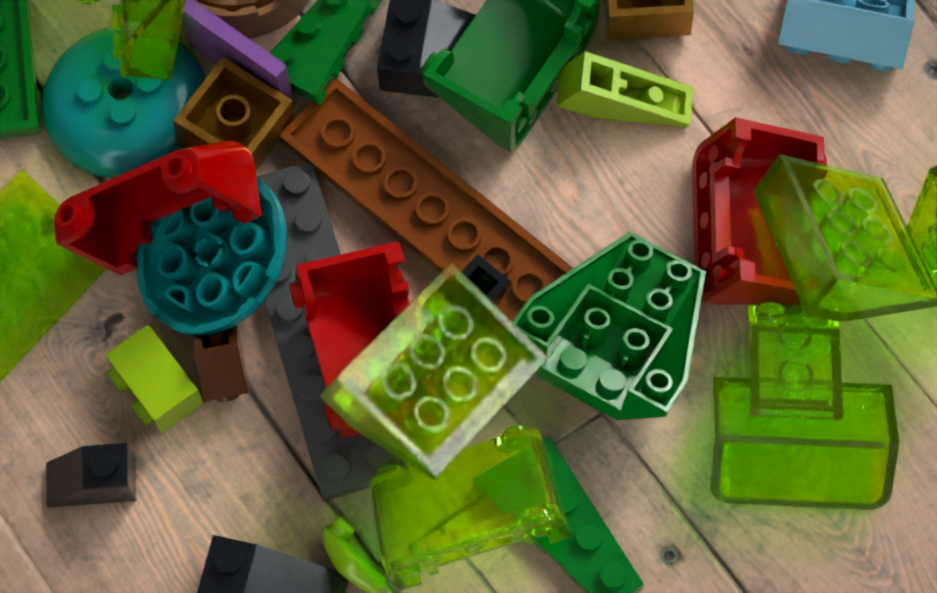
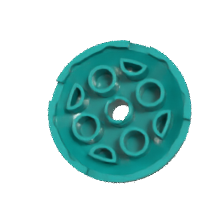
M117 25L94 31L71 45L59 57L48 75L42 96V115L47 133L61 155L74 166L92 175L111 179L171 152L185 148L176 141L173 120L205 80V75L196 57L183 43L155 28L140 25ZM123 92L131 93L129 97L123 100H116L114 96Z
M257 178L262 217L245 224L234 219L231 210L222 212L213 207V200L210 197L156 220L151 224L153 242L147 245L141 243L138 248L137 282L140 294L148 310L169 328L183 334L198 336L226 331L250 317L271 293L285 261L287 226L277 197L261 179Z

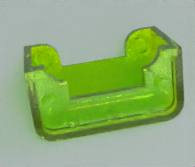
M527 424L512 426L503 431V436L406 467H401V465L383 467L375 472L376 477L369 482L385 574L400 590L422 584L420 574L424 569L430 575L439 573L438 567L513 543L523 541L525 545L533 544L532 535L534 534L535 537L548 535L550 543L572 537L543 436L539 430L529 429Z

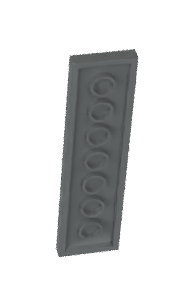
M309 162L256 176L274 192L286 220L287 250L280 276L271 293L266 298L265 304L323 501L407 477L408 471L396 433L342 437L338 429L331 430L328 425L325 404L330 403L303 309L302 307L295 309L289 289V283L296 281V265L341 255L314 167Z

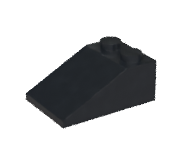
M389 0L377 65L380 91L439 98L424 85L423 75L421 74L422 67L432 52L438 54L445 48L451 51L476 14L436 0Z
M213 535L197 593H346L349 581L338 571L257 544Z

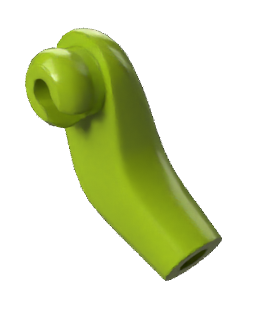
M343 517L335 518L331 526L325 525L321 535L331 562L344 578L365 593H378L383 587L386 578L349 541L350 536L355 532V526Z

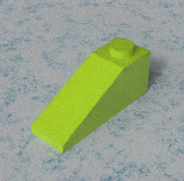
M584 51L567 63L560 72L556 106L591 118L686 128L691 124L694 87Z

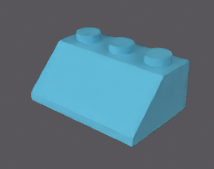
M787 0L778 45L786 46V50L800 55L810 54L811 51L827 54L828 59L839 63H850L852 60L867 62L869 67L879 71L888 72L892 71L893 68L903 70L914 25L915 0Z

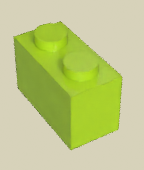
M149 324L105 354L112 367L106 372L107 376L120 393L128 389L136 402L130 406L145 427L153 423L162 434L204 404L197 387Z

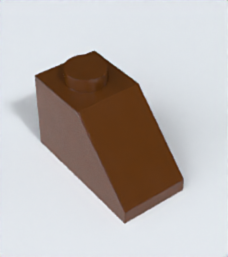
M238 325L220 333L201 336L193 335L194 358L204 401L217 400L219 402H226L236 399L241 394L248 393L247 373Z

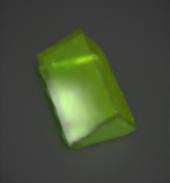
M713 377L711 394L710 489L715 498L730 504L858 510L877 509L889 501L892 494L900 444L891 384Z

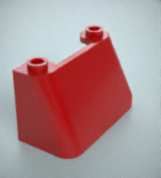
M735 117L702 141L697 147L692 161L694 265L706 271L701 302L716 305H816L831 297L833 278L829 268L823 262H810L807 188L821 178L826 171L827 157L824 150V137Z
M233 140L179 149L71 196L62 202L55 214L56 244L121 276L138 269L137 261L133 257L141 243L147 245L153 242L152 222L212 197L213 207L222 212L231 210L234 219L243 224L262 217L252 152L247 147Z
M399 241L296 265L295 272L296 281L289 283L295 309L300 307L303 309L330 403L325 404L328 425L331 430L338 429L342 437L425 431L441 427L445 421L449 406L448 395L443 381L436 383L437 375L435 369L430 370L408 299L409 285L407 281L404 282L401 270H398V265L405 264Z

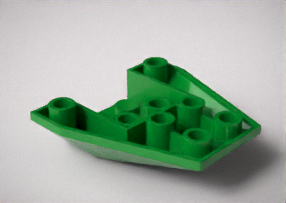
M629 231L532 295L510 324L508 332L539 378L616 420L666 417L688 381L706 271Z

